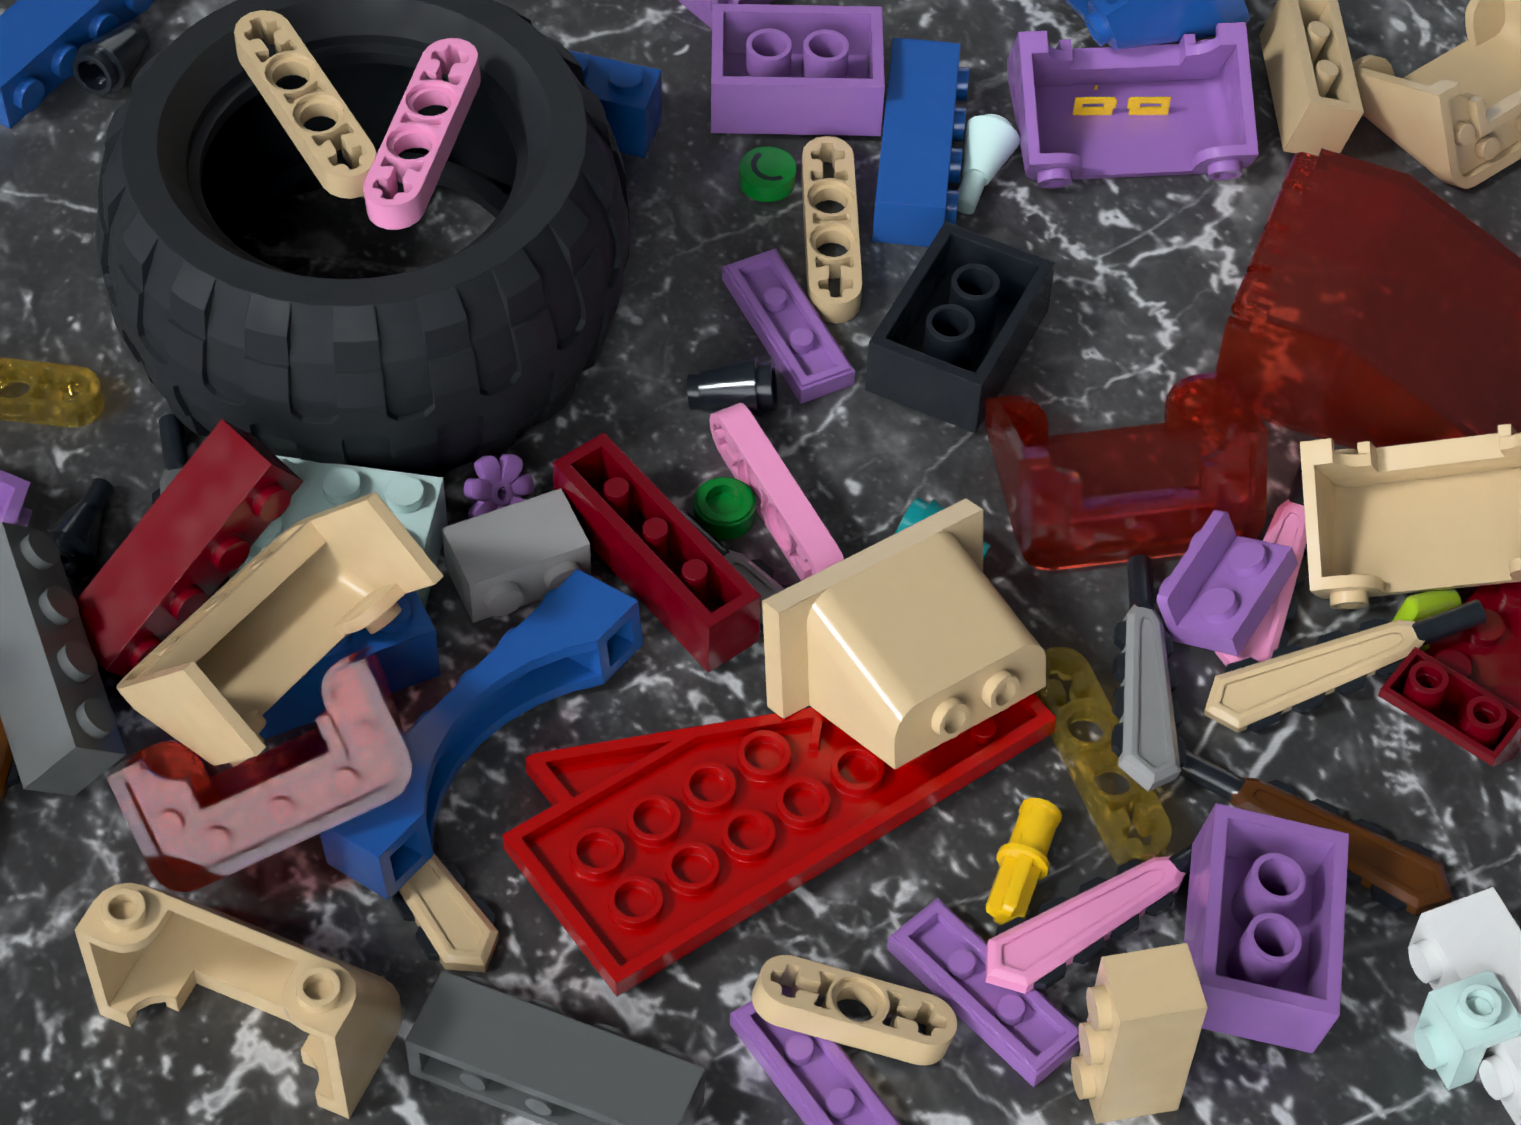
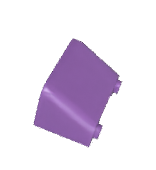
M1246 22L1218 23L1215 27L1216 37L1213 39H1204L1196 42L1195 34H1184L1179 44L1150 45L1114 50L1112 47L1072 49L1071 39L1059 40L1055 49L1048 45L1047 31L1018 32L1007 58V72L1026 177L1037 180V184L1041 188L1052 189L1068 186L1072 183V180L1208 174L1210 180L1224 181L1242 176V169L1250 166L1259 155ZM1075 97H1115L1117 99L1116 109H1113L1112 115L1072 114ZM1130 97H1171L1168 115H1129V109H1127L1128 99ZM1083 104L1082 107H1103V104ZM1140 104V106H1161V104Z

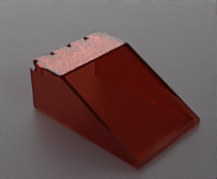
M1321 148L1319 156L1306 152L1295 154L1282 183V190L1279 191L1265 224V231L1260 236L1248 265L1247 273L1243 277L1231 306V311L1236 317L1229 316L1225 325L1209 399L1210 402L1215 406L1319 439L1332 438L1335 444L1356 450L1357 442L1370 441L1376 448L1493 434L1498 433V425L1511 424L1517 433H1520L1521 258L1410 174Z

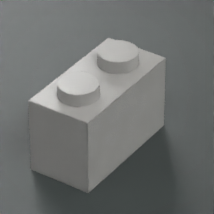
M561 488L442 528L445 567L473 623L492 616L508 615L521 606L543 599L551 589L558 588L576 569L591 576L590 543Z

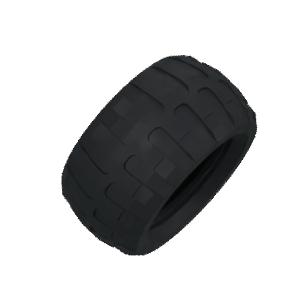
M236 0L186 29L171 45L150 59L132 81V98L114 112L107 129L98 189L99 201L95 238L101 273L113 319L138 363H141L150 382L156 386L160 394L167 400L171 411L197 435L208 436L221 419H224L255 436L277 456L300 458V460L318 463L345 464L438 476L440 472L452 470L470 462H476L482 456H495L516 443V438L532 425L550 420L574 396L576 380L581 376L582 371L595 365L602 352L623 291V273L629 256V206L623 159L609 122L606 120L605 110L599 96L591 92L586 85L582 67L572 53L560 42L541 34L532 26L530 19L494 0ZM259 10L274 11L283 15L290 22L371 140L376 153H378L425 49L432 43L446 38H459L474 45L479 56L480 86L437 185L452 189L481 205L496 218L494 222L468 246L440 262L400 274L374 278L328 279L301 276L270 266L238 247L236 243L244 232L273 206L323 186L240 64L234 36L237 22L248 13ZM262 39L269 50V56L275 55V44L269 45ZM448 74L442 75L443 81L449 82ZM289 75L282 77L275 84L280 88L293 90L304 86L308 80L298 75ZM432 105L422 108L418 113L424 116H435L444 113L448 108L441 105ZM318 116L307 120L303 126L311 131L321 132L332 128L336 122L331 118ZM411 148L404 150L398 156L404 159H417L424 157L429 151L424 148ZM342 149L337 151V163L345 164L349 169H353L344 159Z

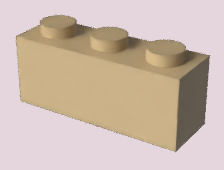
M1277 0L1259 37L1283 151L1301 156L1336 161L1364 113L1338 0Z
M1182 943L1101 957L1095 986L1088 987L1086 992L1088 1018L1087 1022L1079 1024L1080 1054L1071 1059V1073L1076 1094L1080 1100L1089 1099L1096 1124L1178 1110L1208 1008L1188 944Z

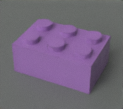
M712 3L711 133L881 136L885 92L882 7Z
M1218 803L1214 805L1192 844L1184 943L1188 944L1208 1007L1202 1029L1312 1054L1340 1016L1349 846L1348 833Z

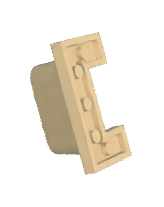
M967 498L762 600L767 707L784 719L807 706H811L893 769H897L949 739L955 738L960 733L1046 687L1045 651L983 573V509Z

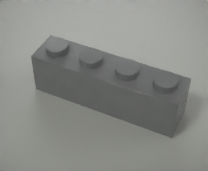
M1 522L0 717L23 789L75 796L126 755V751L117 727L115 714L110 707L98 671L97 660L92 653L79 614L78 604L73 597L60 558V550L55 543L52 532Z
M442 970L405 1040L410 1075L542 1125H694L704 1103L705 1068L696 1065L684 1053L670 1048L655 1050L631 1041L622 1031L610 1025L595 1024L591 1026L565 1016L557 1007L542 1000L523 1001L500 992L494 984L478 976L469 975L462 978Z

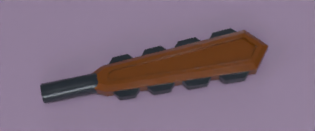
M1185 749L1187 761L1181 768L1179 775L1227 799L1233 807L1348 833L1347 884L1349 886L1361 884L1371 891L1372 899L1394 912L1405 910L1412 915H1417L1451 903L1453 896L1444 865L1433 859L1430 850L1408 840L1395 842L1385 837L1382 828L1361 818L1354 821L1347 820L1340 816L1337 807L1320 799L1308 802L1299 798L1294 787L1281 781L1265 782L1258 778L1239 777Z

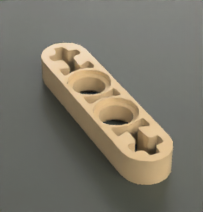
M259 10L241 17L234 31L239 62L323 188L339 198L353 199L364 196V181L377 153L373 143L290 22L283 15L274 11ZM262 39L269 45L275 44V55L269 56V50ZM289 75H298L308 80L304 86L293 90L283 89L275 84L282 77ZM318 116L328 117L336 122L332 128L321 132L311 131L303 126L307 120ZM342 149L344 159L353 169H349L345 164L337 163V151Z
M823 136L809 141L802 153L801 182L807 295L823 322L838 324L853 319L859 313L863 283L855 164L852 147L846 141L837 137ZM824 162L832 163L834 169L833 178L823 179ZM832 200L841 203L845 208L838 213L830 214L818 210L815 205L821 201ZM836 243L844 246L848 251L841 256L830 257L821 254L817 249L823 244ZM840 278L839 289L841 297H831L828 290L829 279Z

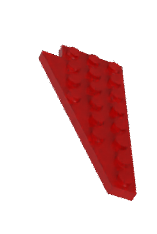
M1033 693L1011 705L1006 710L1000 711L897 769H893L812 707L803 708L784 719L778 714L773 713L533 753L525 758L526 773L552 807L502 835L503 849L609 988L618 997L1053 734L1056 717Z

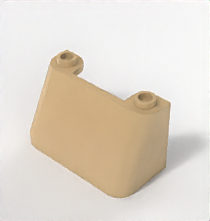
M1470 0L1465 11L1467 41L1403 78L1395 77L1391 64L1382 57L1367 55L1352 62L1364 110L1362 115L1443 183L1469 189L1521 159V0Z
M1511 424L1498 425V433L1379 448H1376L1370 441L1357 442V450H1335L1332 438L1300 442L1310 591L1317 597L1330 599V608L1339 610L1363 608L1369 605V597L1521 581V432L1517 433Z
M123 883L116 884L102 891L92 902L75 928L76 937L100 1015L131 1027L138 1016L137 1011L150 1004L165 1002L167 1007L179 1012L195 985L199 984L284 1019L310 1034L301 1048L303 1064L315 1068L319 1075V1082L315 1091L317 1105L350 1119L402 1024L403 1018L399 993L394 985L383 977L199 902L145 885Z

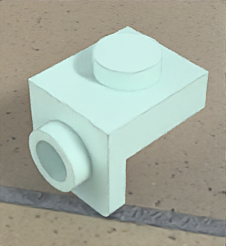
M1486 970L1428 993L1414 1030L1415 1046L1423 1063L1431 1070L1436 1069L1449 1091L1474 1080L1487 1048L1521 1035V1016L1492 971Z

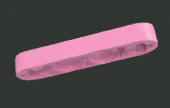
M459 38L438 40L429 45L422 53L364 181L363 192L367 214L370 221L378 227L387 230H399L410 227L418 222L425 213L480 86L481 72L478 52L475 46L466 40ZM448 74L449 82L443 81L442 75ZM432 105H441L448 108L444 113L435 116H424L418 113L422 108ZM411 148H424L429 151L427 155L417 159H404L398 156L404 150ZM397 182L403 184V186H404V192H398V193H397V191H398V183H397Z
M738 403L710 414L709 422L712 437L721 457L735 479L746 483L754 492L758 515L799 579L802 581L844 560L837 543L746 405Z

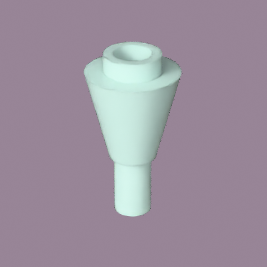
M985 114L974 116L967 121L962 166L963 179L958 189L957 211L960 213H974L984 186L989 184L1020 144L1018 132L1006 118L1000 115Z

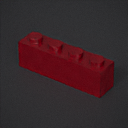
M221 419L76 600L92 653L97 662L106 671L125 677L213 595L230 572H233L245 562L251 546L271 521L279 518L288 508L292 495L304 481L255 436Z
M605 433L600 434L553 462L554 490L562 489L590 543V547L707 673L759 641L761 595Z

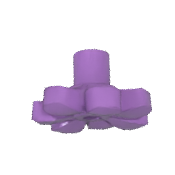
M503 454L499 461H497L493 456H482L474 463L479 479L469 478L464 484V496L473 503L469 509L468 517L470 519L524 501L526 499L522 498V496L533 492L532 476L528 473H520L523 468V461L520 457L513 454Z

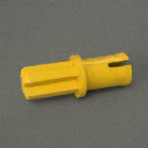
M1032 797L1023 800L1010 840L998 850L996 860L1000 867L985 909L988 914L994 917V922L999 925L1018 916L1025 918L1038 880L1043 879L1048 874L1050 863L1047 854L1056 828L1062 819L1060 809L1048 800Z

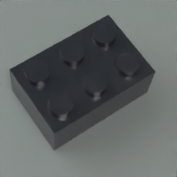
M945 221L869 341L865 390L976 433L1048 312L1055 262Z

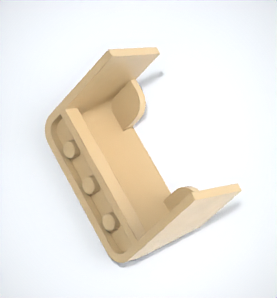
M376 492L370 493L306 517L282 532L119 682L116 689L135 711L213 766L230 763L232 767H235L248 758L256 757L266 748L263 744L265 740L259 734L267 723V720L262 715L347 634L357 632L363 628H366L370 634L381 630L401 612L402 608L397 601L404 594L435 585L444 575Z

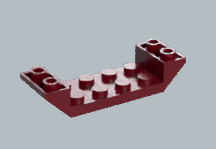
M1521 581L1479 586L1467 602L1479 600L1484 608L1487 622L1433 642L1426 652L1414 647L1380 688L1378 694L1380 698L1492 767L1513 760L1521 749Z

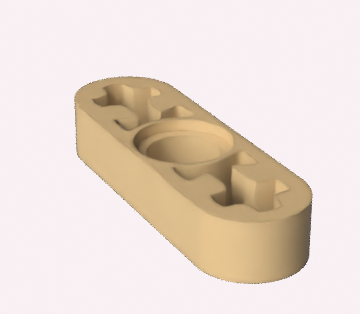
M779 955L766 961L761 968L752 991V1003L756 1012L770 1024L915 1065H931L940 1061L946 1054L957 1030V1018L954 1011L944 1000L935 995L792 955ZM781 985L792 988V997L781 994ZM819 994L826 996L821 1007L815 1005ZM844 999L856 1000L868 1008L872 1018L867 1021L852 1020L839 1010L837 1002ZM890 1013L894 1016L890 1025L886 1026L883 1023L887 1014ZM917 1023L926 1026V1035L918 1032Z

